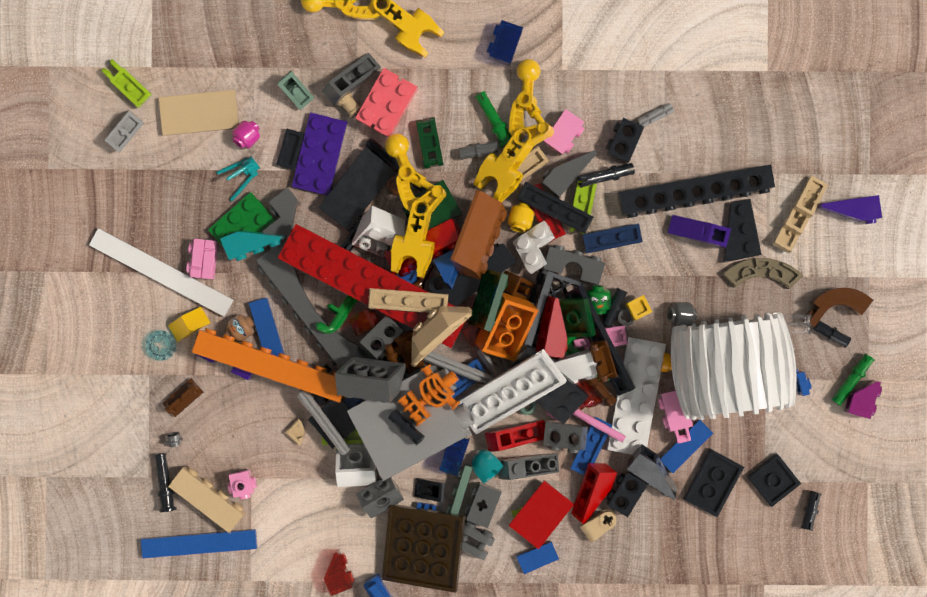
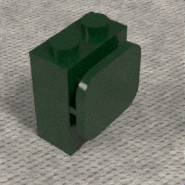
M444 180L434 184V186L440 185L446 191V197L432 212L428 230L462 215ZM424 189L423 191L417 193L414 196L416 198L421 197L425 193H427L428 190ZM420 205L417 212L424 213L426 205ZM403 207L405 215L409 218L410 212ZM418 224V227H414V230L417 232L422 227Z

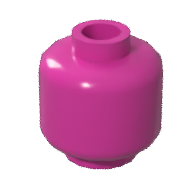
M243 120L232 131L233 137L231 139L239 148L249 149L260 139L258 131L260 128L253 121Z

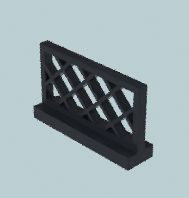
M539 269L529 300L539 311L523 345H530L536 348L533 340L535 335L539 333V321L542 317L547 296L557 298L555 295L557 292L563 290L565 294L568 292L567 286L575 284L577 288L583 285L582 282ZM553 278H557L561 285L555 290L551 286Z

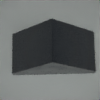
M416 478L414 497L444 502L445 480Z

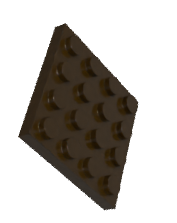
M389 505L382 580L456 593L458 591L465 515L403 505Z

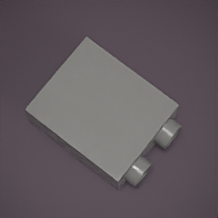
M436 366L430 367L433 374L438 372L442 378L449 373L446 368L438 371ZM423 371L403 380L399 394L391 402L382 403L377 400H366L347 411L383 481L471 435L468 427L475 424V421L465 403L458 405L453 411L451 410L452 407L447 403L443 407L438 408L428 403L425 404L424 407L432 416L426 419L422 412H419V415L426 420L418 427L415 426L416 422L409 418L411 413L403 411L404 407L401 403L398 404L397 401L404 395H407L409 391H413L419 400L422 397L419 385L426 378ZM454 383L450 388L455 390L456 384ZM427 384L425 385L426 393L429 392ZM438 394L441 397L446 398V396H444L443 394ZM407 395L406 398L408 399V401H409L410 403H412L413 401H412L411 398ZM436 398L431 399L433 402H436L438 404L442 403ZM414 405L412 409L416 411L418 407ZM397 409L408 421L411 420L413 426L425 436L417 446L405 434L402 435L400 429L388 419L394 410Z

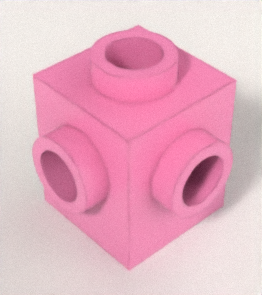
M250 469L228 475L230 480L228 482V490L230 494L233 493L234 498L239 497L240 500L250 498V494L255 492L254 488H257L255 477L251 476Z

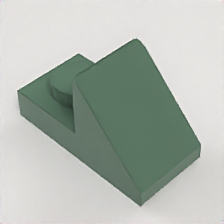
M291 70L277 82V85L300 110L315 98Z

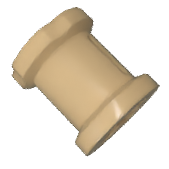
M351 93L344 96L338 102V105L348 112L350 119L358 114L362 107L352 98Z

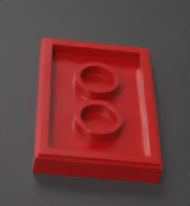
M543 480L508 526L537 549H540L574 506V503Z

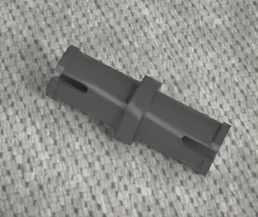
M497 141L484 144L476 143L475 146L459 148L461 160L473 157L482 158L483 155L499 153Z

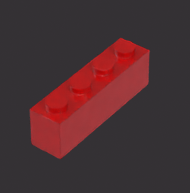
M453 219L428 230L426 241L435 243L432 260L455 248L461 230L458 223ZM391 250L384 254L391 269ZM407 258L403 261L399 272L392 273L398 277L407 276L412 270L417 268V261L414 258Z

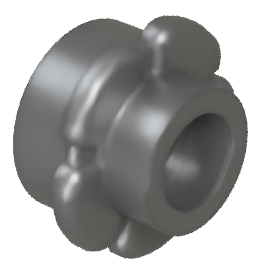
M171 432L165 435L166 441L164 443L166 445L169 444V447H177L181 444L180 442L183 441L180 432Z

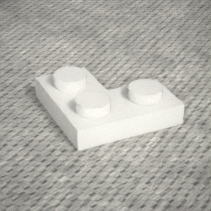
M542 221L512 241L530 274L547 264L539 248L555 238L545 221Z

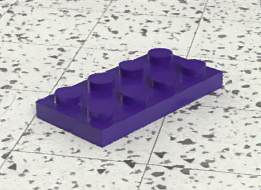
M310 112L292 187L328 195L332 189L348 124L347 121Z

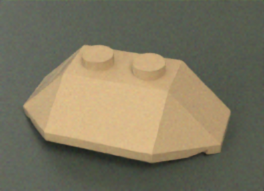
M441 306L438 310L433 309L427 315L428 319L423 323L419 322L413 328L411 365L415 367L472 316V309L470 307Z

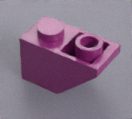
M872 380L852 391L848 395L844 412L871 419V416L875 415L877 405H875L876 399L880 397L882 392L881 382Z

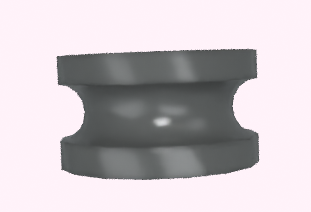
M627 308L622 309L617 315V320L622 325H631L634 322L632 316L627 323L621 319V315L624 316L623 312L630 314Z

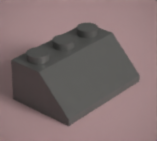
M352 357L335 373L337 395L389 403L399 394L406 365L405 363Z

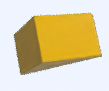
M199 307L179 317L169 324L168 327L176 341L179 342L211 322L203 308Z

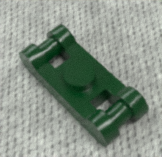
M430 117L429 120L424 121L421 119L416 120L425 169L431 168L433 165L443 166L435 117ZM431 127L432 132L424 133L423 128ZM436 152V157L429 158L428 153Z

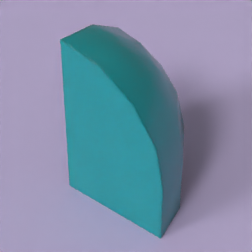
M487 450L478 451L472 459V468L483 484L497 476L503 468V464L497 457Z

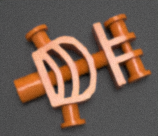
M431 364L422 368L420 371L424 372L426 378L419 385L422 395L420 400L413 391H409L407 395L413 401L412 403L406 398L407 395H404L397 401L398 404L401 403L404 407V412L409 411L411 413L409 418L416 422V427L432 416L424 407L425 404L428 403L438 408L443 407L447 403L452 407V411L460 404V401L452 398L455 393L450 387L459 380L453 371H450L442 378L438 372L433 374L430 369ZM426 384H427V388H428V390H429V392H427V393H426V391H425V385H426ZM441 393L444 396H446V398H443L438 394ZM436 398L442 403L438 404L436 402H433L431 399ZM414 405L418 407L416 411L412 409ZM419 412H422V414L426 417V419H425V418L423 419V418L419 415Z

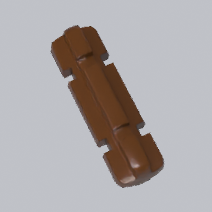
M598 377L586 380L590 386H593V390L599 397L605 399L604 402L607 406L610 407L617 401L613 394H609L610 391L601 380L598 381Z

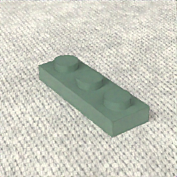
M465 464L464 468L460 467L457 476L460 482L458 486H454L452 497H455L453 505H448L446 513H459L472 471V465Z

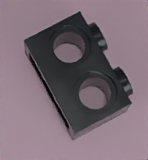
M625 118L621 122L617 121L613 132L616 134L613 139H609L605 148L608 150L607 155L628 164L644 126ZM623 127H630L632 135L625 136L622 131ZM617 144L624 146L625 152L623 154H618L615 151Z
M626 471L624 474L621 473L616 480L618 485L615 490H610L606 499L608 500V506L629 517L648 484ZM628 480L635 481L633 489H626L625 484ZM620 496L625 497V503L622 506L615 504L616 499Z

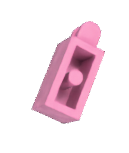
M676 391L660 394V398L657 400L660 410H664L665 417L662 418L664 428H668L669 432L674 431L677 444L691 441L688 427H693L691 419L684 417ZM684 429L685 434L679 435L678 430Z

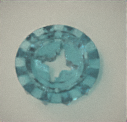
M155 331L146 340V351L155 360H167L176 351V340L167 331ZM163 340L164 344L169 348H162L160 351L159 347L154 343H159Z

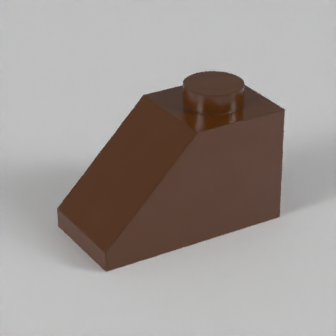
M505 270L504 274L508 275V284L504 291L529 301L534 283Z

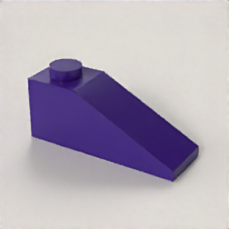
M879 195L818 204V209L858 222L865 221V224L877 223L876 219L882 218Z

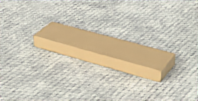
M370 288L368 308L430 313L433 309L438 310L441 306L448 305V294Z

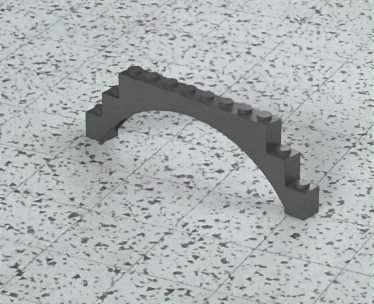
M286 188L269 201L272 205L270 210L276 217L279 215L280 218L263 230V233L285 235L286 238L281 240L282 244L273 247L256 260L259 264L257 268L263 275H268L271 279L268 282L274 290L279 289L282 293L280 297L283 302L293 307L292 313L298 320H303L306 324L304 328L310 336L314 334L319 348L322 351L325 349L328 352L329 356L327 358L334 366L337 364L341 368L352 357H356L358 345L337 331L331 334H324L316 329V323L322 322L327 326L329 324L316 311L307 297L296 268L278 259L293 230L296 209L301 204L290 189ZM425 362L424 366L420 367L419 369L413 371L410 374L404 372L403 380L420 372L422 368L427 366Z

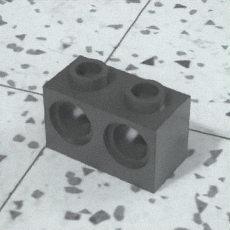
M386 315L359 342V347L372 359L383 360L386 357L385 345L392 344V346H396L393 339L402 335L404 331ZM386 330H392L395 333V335L393 337H387L384 334V332ZM373 343H378L381 349L375 351L370 346Z
M552 421L546 422L543 445L549 446L550 450L560 451L561 448H567V452L579 453V450H585L588 426L566 423L563 425L562 423ZM555 431L559 433L558 441H555L553 438ZM573 434L577 435L578 442L576 444H574L571 440Z

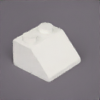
M364 443L348 444L350 451L345 455H341L336 448L335 473L338 487L369 486L376 482V466Z

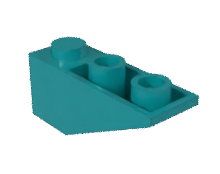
M238 231L220 240L228 259H236V262L246 259V254L253 252V255L263 252V247L270 245L272 248L282 244L281 240L285 239L286 236Z

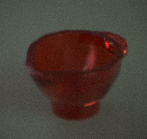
M586 381L578 383V386L589 394V397L578 409L593 408L602 403V399L593 390L592 385L590 386Z

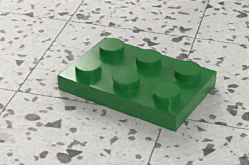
M250 192L209 228L208 231L222 245L221 238L238 231L263 233V230L274 223L276 219L255 195Z

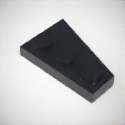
M751 199L730 203L728 228H731V232L725 248L723 263L762 255Z

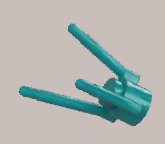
M252 156L248 159L245 157L243 160L216 172L219 175L238 166L241 167L226 177V180L232 179L243 171L246 175L251 174L230 198V201H233L248 183L258 175L257 171L260 167Z

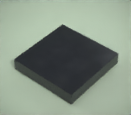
M330 400L321 408L343 439L356 429L347 412L350 408L343 400L340 403ZM311 416L308 421L333 449L335 445L314 417Z
M777 453L747 476L770 507H773L801 485V482Z

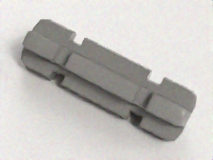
M668 103L663 108L660 107L648 113L646 117L639 118L637 120L638 124L646 127L649 123L652 124L664 118L665 115H670L674 112V109Z

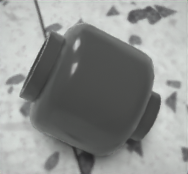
M675 302L667 310V319L673 326L686 325L688 327L697 319V310L689 302Z

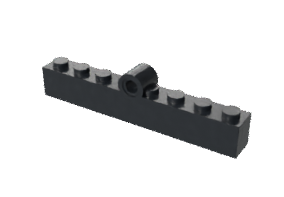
M496 243L492 256L488 258L487 269L502 273L517 261L503 243L501 245ZM459 274L453 289H448L442 276H434L429 281L430 293L448 294V303L457 307L478 291L481 280ZM436 281H441L443 283V288L440 290H436L434 288V283ZM399 321L396 322L404 331L403 334L409 330L413 332V328ZM386 330L384 332V334L387 337H393L395 335V333L392 330Z

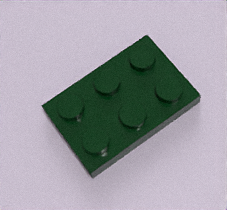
M487 269L486 273L482 275L472 307V316L467 324L491 332L496 322L497 310L502 303L503 291L508 284V275Z

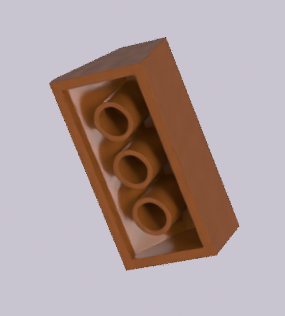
M476 190L450 260L459 274L481 280L482 275L487 271V261L489 256L493 254L495 239L499 238L500 226L506 219L507 211L502 202L480 190Z

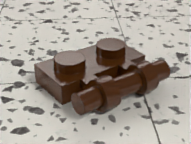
M410 330L393 339L395 347L392 344L385 345L386 359L390 362L405 363V372L408 374L424 366L423 360L415 367L411 365L413 332Z

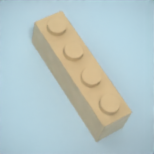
M183 467L168 487L230 533L245 515L244 507L236 501L233 503L229 500V495L224 491L216 490L210 480L207 478L202 479L198 476V471L193 467Z

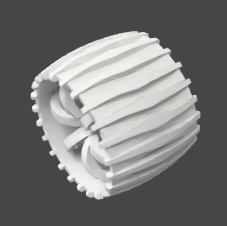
M765 313L764 318H761L759 314H755L754 319L749 320L747 316H742L741 321H733V317H731L729 322L719 323V319H716L714 324L707 325L706 321H702L698 327L693 323L688 327L680 325L672 328V374L679 404L686 419L695 420L697 416L699 420H703L705 415H709L710 419H716V414H723L724 418H729V413L739 412L740 417L744 416V411L753 410L755 415L759 414V409L766 408V412H772L775 406L778 410H782L784 406L789 408L795 405L796 362L791 336L782 313H772V315Z

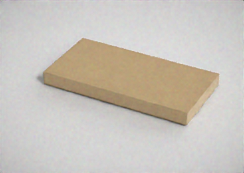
M236 90L159 97L163 136L235 129L239 124Z

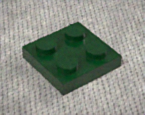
M559 298L567 337H592L596 335L588 298Z

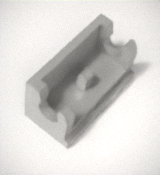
M129 110L104 141L120 153L144 122Z

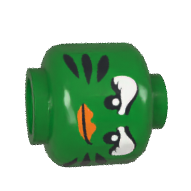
M594 285L592 289L586 292L597 314H605L606 310L610 309L611 293L609 290L604 289L603 285Z

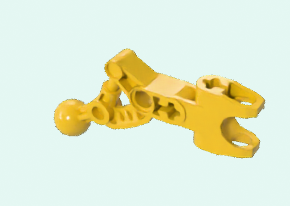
M301 0L302 7L311 13L318 12L323 7L337 8L345 16L354 19L376 20L382 17L400 30L394 39L407 50L423 58L428 56V52L419 43L420 36L425 32H431L439 37L444 35V31L423 10L417 8L410 15L392 0H371L368 6L353 5L358 0ZM379 1H385L387 3V7L385 9H379L377 7V3ZM391 7H393L392 12L398 15L400 13L401 20L398 18L394 20V15L389 12Z
M533 59L522 60L517 66V76L522 81V92L513 102L510 112L509 132L512 137L499 157L494 153L487 156L480 166L473 184L482 189L491 180L496 179L498 187L494 194V199L503 202L515 191L522 181L523 174L518 171V168L532 148L554 134V128L546 123L540 115L541 110L537 106L535 96H533L534 82L541 73L538 62ZM525 111H527L529 116L532 119L534 118L538 124L525 127ZM528 135L527 140L522 143L523 137Z
M396 133L387 138L385 150L390 156L396 158L399 165V174L396 179L401 201L410 212L406 235H395L391 249V271L398 273L404 260L414 258L417 261V277L424 278L432 261L435 246L434 242L426 241L431 214L446 197V191L440 185L434 186L426 181V177L416 172L406 154L409 149L408 139L404 135ZM410 183L419 188L424 187L428 192L416 198L412 193ZM420 205H426L424 213L417 212ZM419 224L422 228L416 232L414 227H418Z

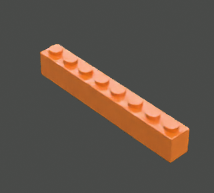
M205 328V331L199 330L192 353L339 403L342 400L343 396L337 395L336 371H334V374L326 372L327 368L318 365L315 368L308 366L309 362L297 359V362L292 361L289 355L283 353L275 355L271 353V349L262 346L260 349L253 347V343L242 340V343L234 341L235 337L224 334L223 337L216 335L217 331Z

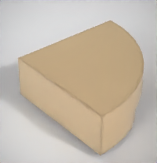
M300 418L285 432L298 445L302 443L305 436V427Z

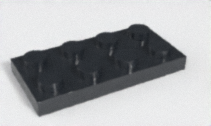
M529 345L509 369L538 352ZM562 373L567 380L565 384L535 401L564 425L589 397V394Z

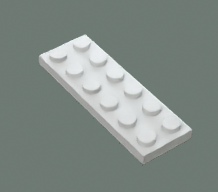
M628 337L623 364L636 388L616 397L617 401L614 408L612 428L625 435L626 438L622 443L609 436L607 450L633 455L641 444L646 447L648 445L666 344Z
M543 349L457 401H460V404L465 403L469 408L475 424L470 427L475 434H478L562 386L567 380Z

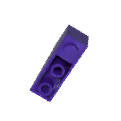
M672 215L667 233L726 248L731 228Z

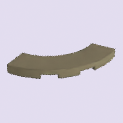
M771 258L744 260L732 265L721 273L733 287H737L742 282L751 278L766 277L774 279L790 289L803 277L798 270L789 264Z

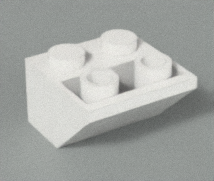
M371 206L360 221L352 245L386 258L384 253L392 249L395 235L405 236V220Z

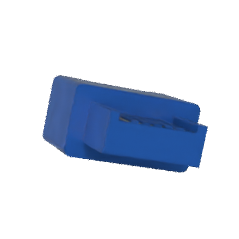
M377 573L364 582L363 586L370 597H393L380 574Z

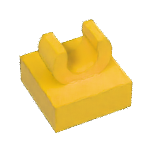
M644 295L626 303L634 321L652 312Z

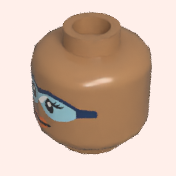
M238 314L227 322V329L225 331L227 335L235 337L234 341L242 342V340H246L254 334L252 326L255 323L249 316L245 317L242 314Z

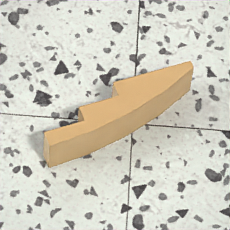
M812 175L810 176L772 245L788 254L792 252L799 236L803 233L809 219L813 216L828 184Z

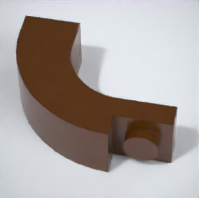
M853 288L828 289L811 300L810 304L815 309L811 308L805 316L807 319L804 323L809 327H815L826 311L835 305H843L856 315H863L874 300L865 293Z

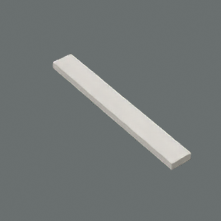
M99 228L89 244L93 248L224 317L234 301L230 297Z

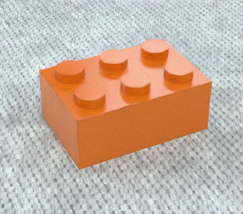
M503 293L501 306L497 310L495 325L492 327L491 332L480 329L475 344L482 352L516 361L539 310L531 301Z

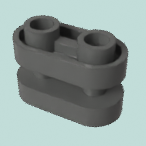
M466 520L462 550L485 560L488 552L484 548L486 545H493L495 538L492 537L493 533L486 529L481 531L475 528L476 524ZM470 536L478 540V545L467 541L468 537Z

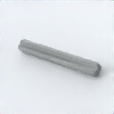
M430 352L423 359L426 362L446 368L449 371L482 384H486L494 379V376L435 352Z
M301 391L298 394L299 399L341 455L348 453L350 447L309 392Z

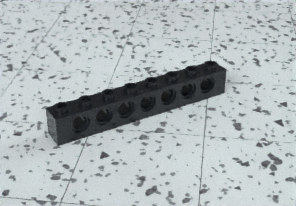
M770 164L622 191L618 193L621 215L633 218L638 217L640 212H645L646 215L657 213V209L664 208V211L676 210L678 205L688 208L695 206V202L700 201L704 205L714 203L713 199L721 198V201L731 200L733 195L740 194V198L752 196L751 192L758 191L759 194L770 193V189L775 187V182ZM750 177L756 178L757 185L755 187L750 186ZM731 180L737 181V190L730 188ZM712 184L719 186L720 191L718 194H714L711 191ZM693 187L700 189L701 195L699 197L692 195ZM675 190H678L682 193V199L680 201H677L673 198V192ZM655 194L663 196L662 204L655 203ZM637 197H641L645 202L642 208L635 205Z

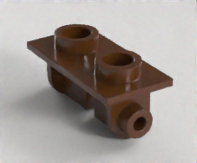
M607 340L591 342L589 351L594 363H597L595 368L598 379L601 382H606L608 378L618 377Z
M190 378L165 400L163 405L169 414L171 413L176 417L204 392Z

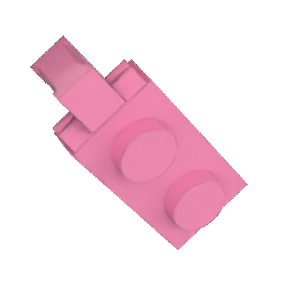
M624 325L606 328L614 347L628 344ZM587 337L573 340L575 348L584 346V350L590 349L591 343Z

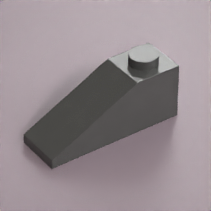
M367 53L326 84L322 93L335 106L344 96L355 91L376 73L381 66Z
M595 150L555 167L552 171L548 169L542 176L544 179L542 184L560 198L597 152Z

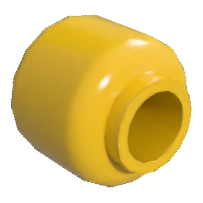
M525 203L512 206L507 220L510 229L519 233L529 230L533 223L534 211Z

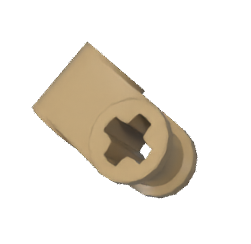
M604 509L579 527L588 540L593 542L616 525V515L611 509ZM604 516H612L611 522H608L607 520L604 521Z

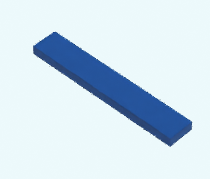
M256 529L231 531L230 533L215 532L141 539L142 559L258 548Z

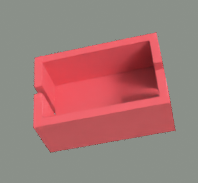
M383 68L358 112L356 120L371 129L374 124V130L388 138L396 130L416 95L418 87L403 78L399 81L398 75Z

